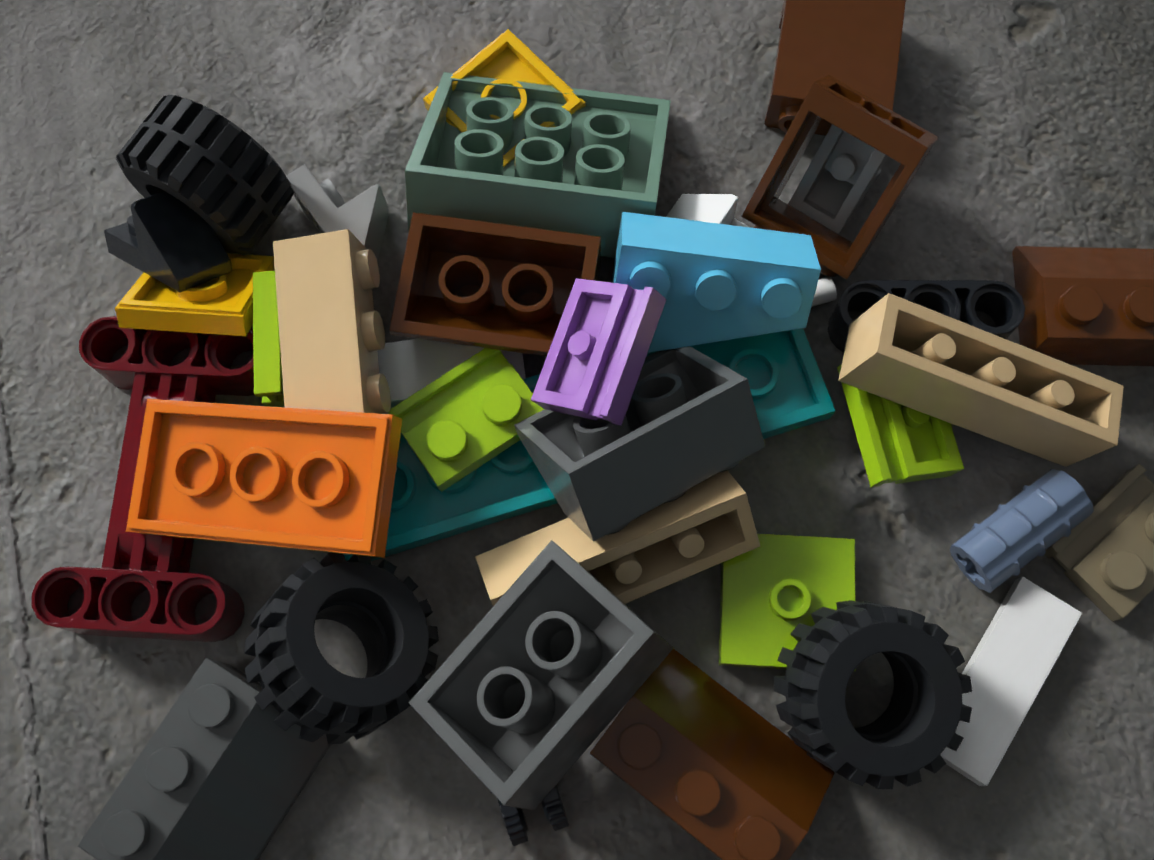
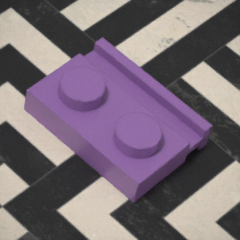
M576 278L531 401L546 410L592 420H608L612 424L621 426L667 299L653 287H644V290L633 289L628 284Z

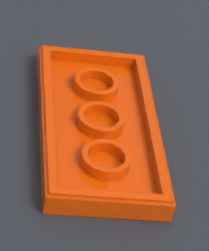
M147 399L126 531L385 558L402 418L393 414Z

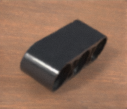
M865 280L855 282L845 289L829 319L827 330L831 342L837 349L844 352L849 326L853 322L848 312L860 311L864 313L890 293L1007 339L1023 320L1025 305L1022 296L1015 288L1005 282L994 280ZM976 311L985 312L990 315L995 321L996 327L988 326L981 322L977 317Z

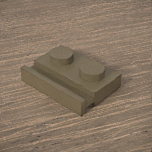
M1140 463L1127 470L1093 503L1094 512L1072 529L1069 537H1062L1046 549L1045 553L1048 558L1053 557L1066 570L1064 574L1112 622L1123 619L1154 589V483L1143 474L1146 469Z

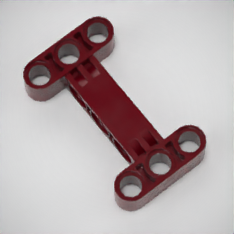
M110 316L99 318L90 323L83 331L79 340V353L83 361L115 387L132 390L102 568L66 566L54 568L45 573L36 583L32 592V609L36 617L44 624L83 635L200 642L223 641L234 635L239 629L245 615L244 602L239 593L210 576L189 573L194 539L127 532L126 527L147 399L215 403L216 395H254V355H252L251 360L245 366L231 369L233 360L243 352L253 351L252 328L246 337L119 328L117 317ZM128 346L126 353L121 359L111 362L113 355L118 349ZM191 348L188 357L183 362L171 366L173 357L178 352ZM83 587L84 601L82 606L76 613L70 616L68 613L70 596L76 590ZM148 590L151 599L149 608L142 617L134 621L131 615L133 601L140 593ZM214 593L217 598L215 614L209 621L198 625L195 619L196 606L203 597Z

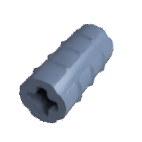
M1050 469L1031 485H1024L1022 492L1006 504H999L997 511L980 524L974 523L972 530L951 545V556L963 574L976 587L991 593L1011 576H1018L1020 570L1037 556H1044L1046 549L1059 539L1069 537L1071 530L1094 512L1093 504L1084 488L1072 476L1062 470Z

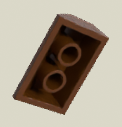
M413 212L389 332L395 336L547 356L575 279L599 281L601 237Z
M1016 246L1012 255L1015 289L1022 296L1025 305L1024 318L1018 326L1020 345L1070 365L1154 366V249Z
M675 649L668 654L630 698L590 752L591 756L721 860H789L808 833L835 774L831 769L807 755L806 750L796 745L792 739Z

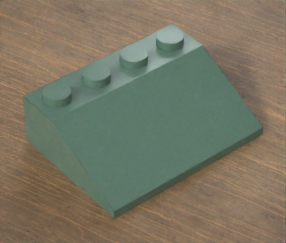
M443 73L405 169L408 231L412 214L415 212L601 237V256L615 260L622 212L655 216L671 100L571 88L578 98H582L586 102L585 107L571 115L568 110L562 107L567 103L563 94L551 85L517 81L523 86L522 88L509 84L490 83L497 80L495 78L468 75L462 79L450 78L453 76V73ZM458 81L455 90L452 91V82ZM487 85H495L489 97L481 98V94ZM517 88L525 89L527 106L524 112L514 119V111L521 103ZM448 107L466 124L467 131L461 133L456 127L446 122ZM489 115H496L500 119L494 120ZM550 121L554 122V125L557 127H543L540 124ZM516 145L515 158L503 168V155Z

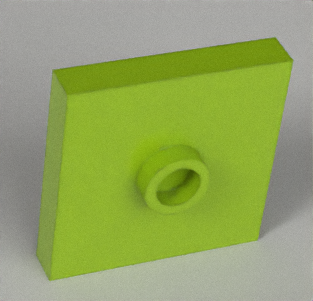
M757 534L760 547L722 562L719 666L787 669L786 664L777 660L782 647L793 651L798 641L790 635L797 625L801 623L812 627L815 623L811 613L822 607L837 610L836 602L855 601V539Z

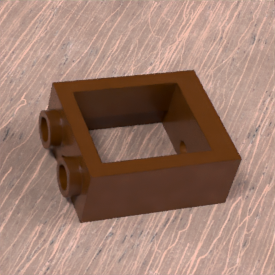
M828 75L814 82L741 217L755 224L754 228L811 235L821 267L820 273L831 277L840 275L848 279L863 261L938 137ZM822 119L901 163L853 243L778 199Z

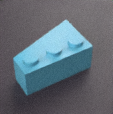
M622 212L611 283L628 284L633 289L644 290V287H653L667 299L648 353L806 328L821 267L811 235Z

